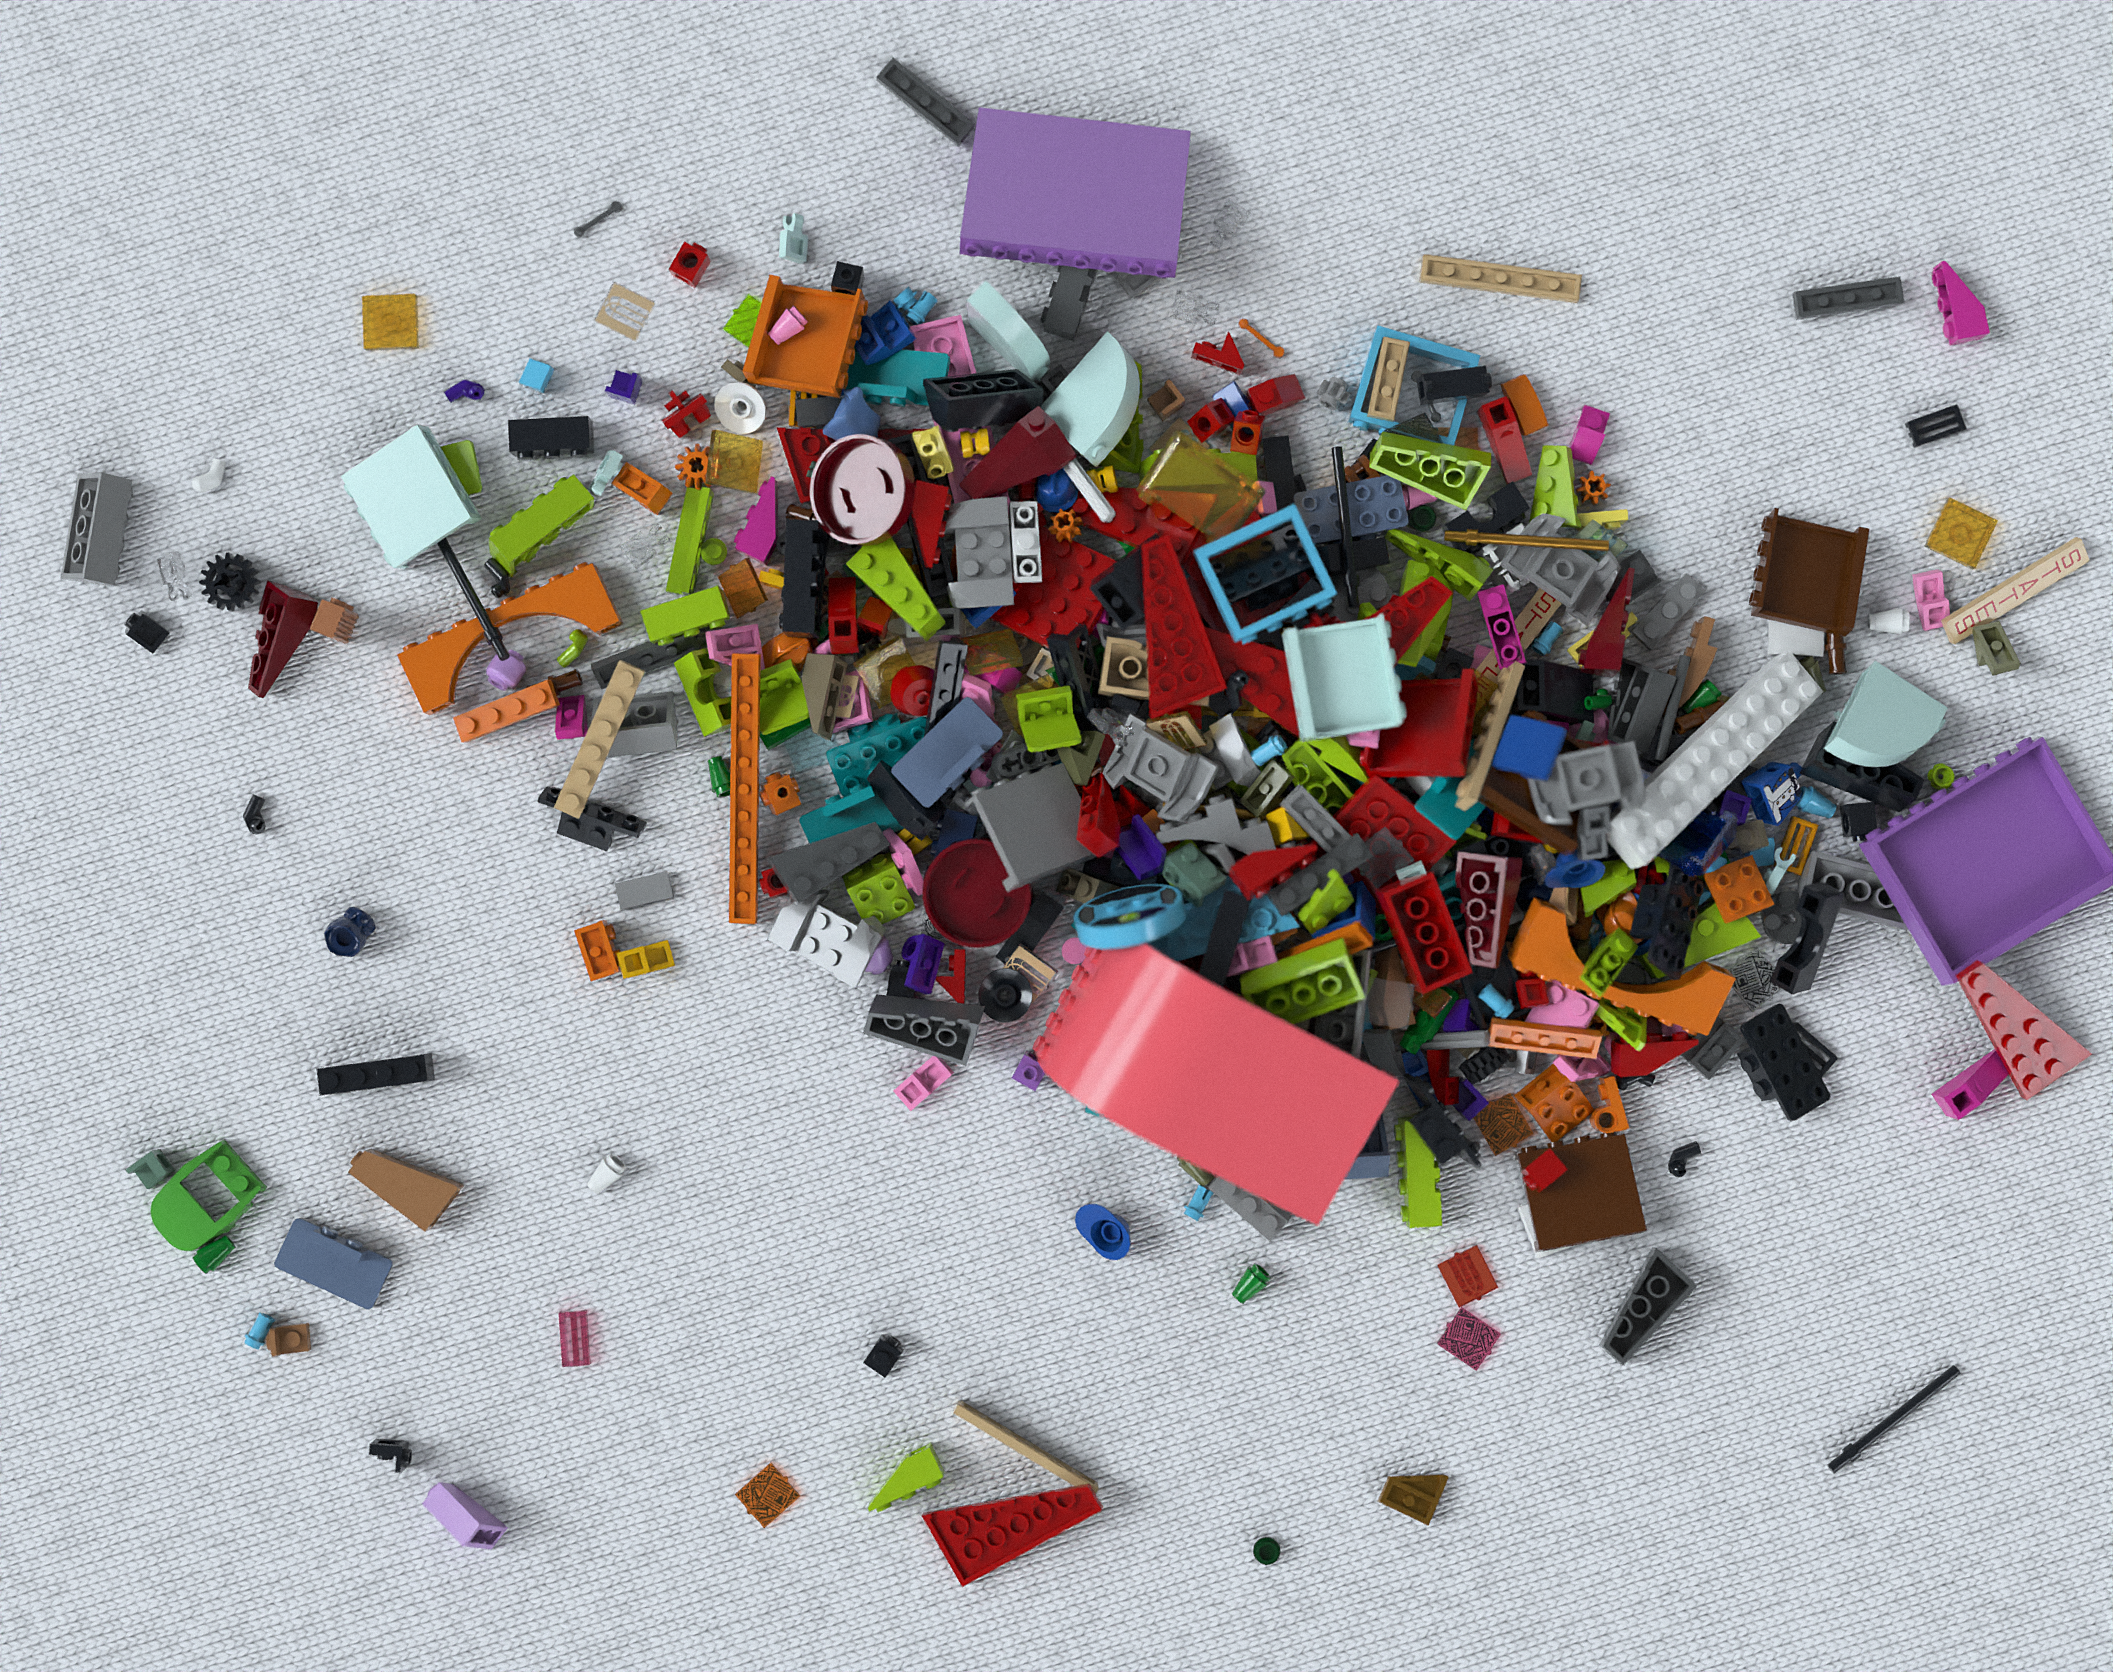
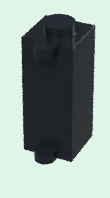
M1486 365L1422 374L1417 378L1420 405L1485 396L1492 387V378L1490 373H1487Z

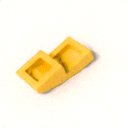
M668 940L616 953L623 979L675 966Z

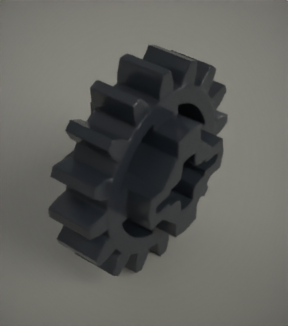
M226 552L225 559L220 555H215L216 563L207 561L209 570H201V573L206 576L205 580L199 581V584L206 586V589L201 592L202 595L210 596L207 602L212 605L217 603L216 608L224 610L226 607L228 611L234 612L235 605L242 610L245 609V601L254 602L250 597L251 594H259V591L254 589L255 585L261 583V580L254 578L259 571L255 568H250L253 562L248 559L243 561L244 556L237 554L234 558L233 554ZM229 565H237L242 570L233 571ZM227 593L231 599H222L218 594Z

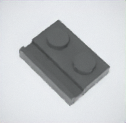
M1638 550L1619 563L1621 570L1605 598L1610 602L1629 568H1635L1630 602L1662 582L1654 573V569L1641 550Z
M1717 1016L1708 1036L1701 1033L1694 1035L1693 1038L1698 1039V1044L1680 1056L1687 1060L1702 1076L1710 1080L1745 1039Z

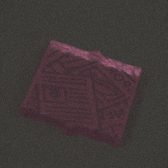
M1461 1307L1451 1323L1448 1322L1446 1324L1447 1328L1436 1344L1477 1371L1486 1356L1491 1355V1349L1501 1333Z

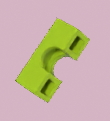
M708 647L692 651L674 662L703 736L706 737L729 729L731 727V696L721 699L714 690V677L722 670L717 661L709 659Z

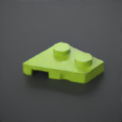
M1623 859L1601 862L1605 867L1603 876L1597 882L1580 888L1585 917L1593 915L1594 910L1603 904H1610L1620 894L1627 893L1636 887L1634 868L1631 869Z
M1335 869L1329 872L1328 876L1331 880L1322 891L1317 888L1311 896V900L1298 914L1303 925L1311 935L1317 930L1324 928L1331 919L1347 910L1349 905L1354 902L1341 876Z
M1603 997L1601 1000L1594 999L1599 1004L1595 1014L1636 1050L1640 1051L1646 1044L1647 1018L1637 1014L1633 1008L1628 1006L1625 1009L1616 1007L1610 1003L1609 999Z

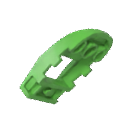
M224 1139L184 1164L152 1201L151 1218L156 1229L173 1247L182 1251H197L214 1242L222 1234L228 1233L235 1226L239 1218L253 1205L251 1201L258 1192H263L267 1186ZM204 1162L239 1200L217 1222L181 1183Z

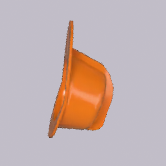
M782 632L762 646L765 669L791 659L799 672L802 671L807 653L812 654L813 648L819 645L816 638L787 637Z
M1631 891L1620 894L1616 900L1608 905L1607 903L1596 909V913L1607 936L1617 928H1620L1638 944L1644 939H1635L1629 935L1637 906V900Z

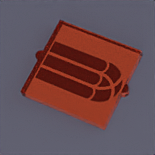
M1477 1245L1461 1253L1455 1252L1453 1257L1437 1264L1458 1307L1475 1299L1481 1300V1296L1499 1288Z

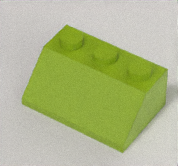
M719 586L640 610L650 642L653 644L658 643L659 646L674 642L673 637L684 634V638L700 634L699 629L707 626L710 627V630L720 628L726 625V620L731 619L725 593Z

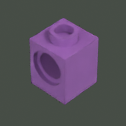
M1027 1050L1016 1068L1012 1079L1036 1091L1045 1072L1034 1054Z

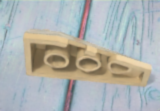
M1107 637L1098 694L1107 696L1119 694L1130 699L1149 700L1147 652L1143 644L1135 640ZM1209 696L1190 704L1208 706Z

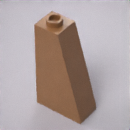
M368 1149L364 1152L359 1151L351 1160L350 1164L352 1167L348 1171L354 1178L425 1232L432 1229L464 1187V1185L457 1181L373 1149Z

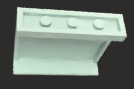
M414 426L341 476L345 483V491L350 497L354 498L358 505L357 511L359 515L369 524L371 536L381 545L385 552L384 558L386 562L393 568H408L407 562L463 525L474 524L482 519L428 426Z
M1383 614L1373 619L1298 631L1296 628L1285 629L1282 637L1301 742L1398 727L1403 723V718H1406L1404 703L1399 702L1398 691H1401L1399 676L1394 675L1393 665L1396 664L1394 649L1389 648L1388 638L1391 637L1389 622L1384 621Z

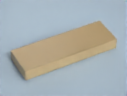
M1383 337L1367 417L1390 422L1394 421L1410 342Z

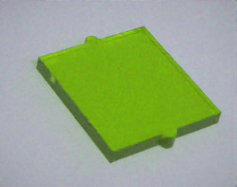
M748 294L737 309H733L734 314L722 328L747 348L750 346L761 302Z

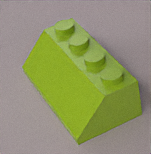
M1343 938L1240 975L1242 993L1247 1002L1290 1024H1295L1365 999L1353 960Z

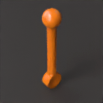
M1243 318L1239 321V327L1247 329L1269 347L1276 358H1281L1284 355L1282 347L1273 345L1251 327L1247 319Z

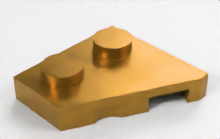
M1388 1476L1377 1502L1429 1526L1449 1476Z

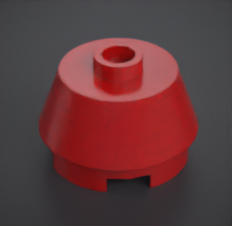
M914 665L910 667L905 666L895 674L892 679L890 694L894 706L900 712L910 716L927 715L934 670L924 665Z

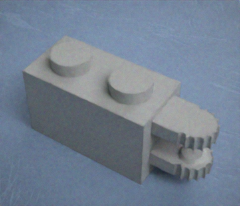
M960 608L938 609L946 623L927 642L950 641L951 637L966 640L965 615ZM894 618V620L891 619L889 621L887 630L896 638H908L912 643L926 642L902 618H897V620Z

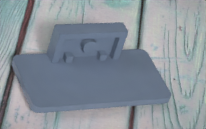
M1386 475L1346 483L1352 541L1375 539L1381 535L1382 531L1407 526L1408 516L1399 480ZM1336 486L1296 493L1294 495V504L1313 544L1327 542V545L1342 543Z
M966 697L892 767L891 772L924 807L928 808L950 787L955 790L965 780L963 775L970 768L975 771L985 761L982 756L1003 737V732L971 698Z
M297 1218L289 1229L274 1265L277 1269L364 1309H371L375 1305L393 1266V1262L391 1259L363 1247V1243L358 1240L343 1238L334 1229L329 1227L322 1228L302 1218Z

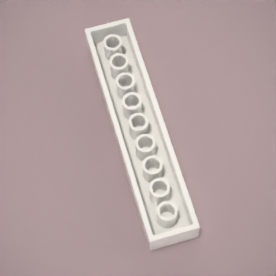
M1790 650L1769 660L1644 781L1647 796L1645 803L1628 811L1622 810L1620 804L1610 813L1611 832H1606L1607 841L1631 869L1648 864L1824 692Z

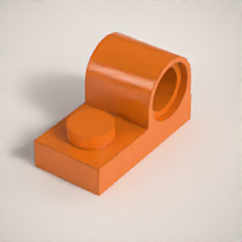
M628 462L623 465L611 483L657 516L673 494L664 485Z
M1607 1075L1600 1077V1084L1597 1085L1600 1099L1602 1101L1605 1100L1606 1105L1595 1108L1590 1114L1591 1126L1603 1133L1629 1129L1615 1076ZM1604 1112L1610 1115V1123L1606 1127H1602L1599 1123V1117Z

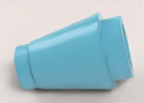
M1802 786L1800 788L1802 797L1795 805L1799 811L1828 819L1834 815L1837 807L1836 804L1832 803V801L1812 786Z

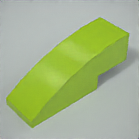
M1346 735L1306 741L1321 750L1319 759L1363 783L1368 780L1369 776L1365 767H1362L1360 763V753L1365 749L1362 746L1350 745Z

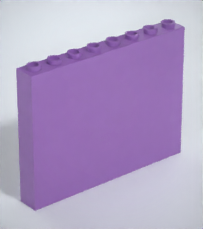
M979 107L960 233V254L971 257L981 256L998 260L1008 259L1025 263L1035 262L1052 266L1062 265L1079 269L1089 268L1106 272L1116 271L1133 275L1143 274L1160 278H1175L1191 131Z
M2027 737L2015 744L2017 749L2010 752L2008 749L1994 757L1996 762L1991 765L1987 762L1973 770L1975 773L1973 776L1968 778L1965 775L1952 782L1953 788L1948 791L1944 788L1930 796L1932 799L1930 802L1925 804L1922 801L1909 808L1910 814L1905 817L1901 814L1887 822L1889 825L1883 830L1877 828L1865 835L1867 840L1859 844L1942 986L1958 982L1955 975L1976 960L1984 964L1989 963L2113 885V854L2043 737L2034 740L2031 737Z

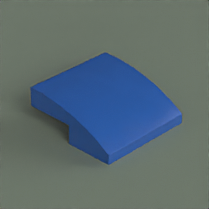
M889 300L871 317L868 314L862 316L860 323L862 326L861 337L859 340H856L855 348L864 363L870 365L892 356L917 338L901 312L897 309V306Z
M1511 715L1491 765L1498 770L1520 773L1524 778L1548 781L1567 731L1548 723Z

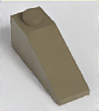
M807 653L806 661L802 668V684L812 731L825 740H831L848 663L835 655Z

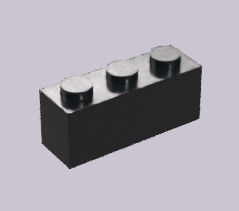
M589 416L508 420L509 452L514 457H517L518 460H533L534 456L544 455L545 459H558L561 454H571L573 458L587 457V453H594L593 421Z

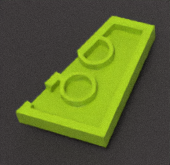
M1542 446L1529 523L1535 517L1545 513L1564 518L1565 521L1560 527L1581 528V521L1577 516L1576 509L1578 498L1574 493L1573 485L1575 474L1572 450L1568 446Z

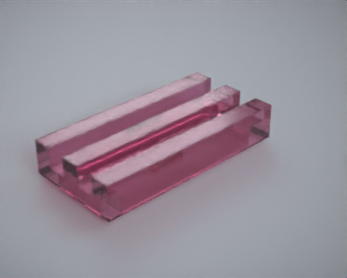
M587 1310L559 1312L562 1367L590 1365ZM577 1317H580L583 1360H580ZM566 1318L571 1320L572 1361H569Z

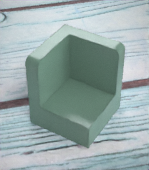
M161 1149L150 1151L126 1169L128 1174L136 1173L146 1189L153 1188L176 1171Z

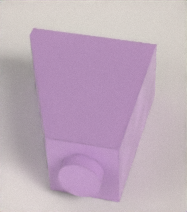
M438 1482L429 1490L428 1497L422 1503L464 1547L492 1549L508 1529L504 1523L454 1484Z

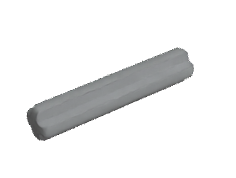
M1484 1030L1436 1033L1431 1041L1427 1040L1424 1044L1422 1043L1420 1049L1485 1047L1490 1044V1034Z

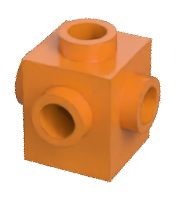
M780 771L766 776V782L760 784L762 791L759 792V796L764 806H769L772 814L778 815L801 805L797 795L800 789L794 777L790 778L788 774L781 775ZM781 788V793L778 796V790Z

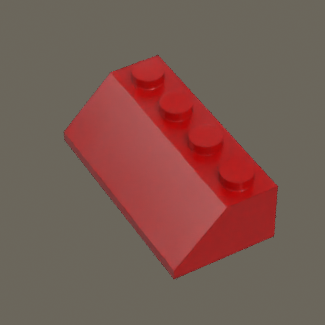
M1433 872L1401 879L1375 890L1415 991L1425 994L1473 973Z

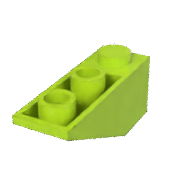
M1617 928L1603 938L1589 955L1580 979L1601 997L1639 946L1624 931Z
M932 1443L905 1455L869 1502L867 1508L869 1512L875 1509L877 1512H881L891 1507V1502L900 1497L902 1501L907 1500L917 1494L915 1490L924 1486L926 1489H930L941 1483L940 1479L944 1477L945 1472Z

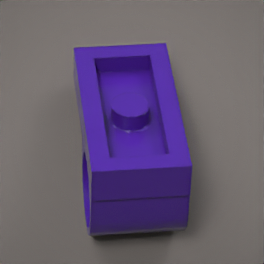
M926 934L914 935L905 941L901 954L903 959L910 962L905 986L925 995L932 994L945 943Z

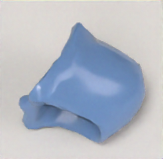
M861 388L846 389L833 419L823 428V434L833 438L835 441L855 434L878 437L881 417L866 404Z

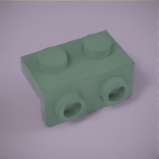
M1191 842L1166 856L1162 874L1196 908L1202 906L1206 895L1225 885L1226 877Z

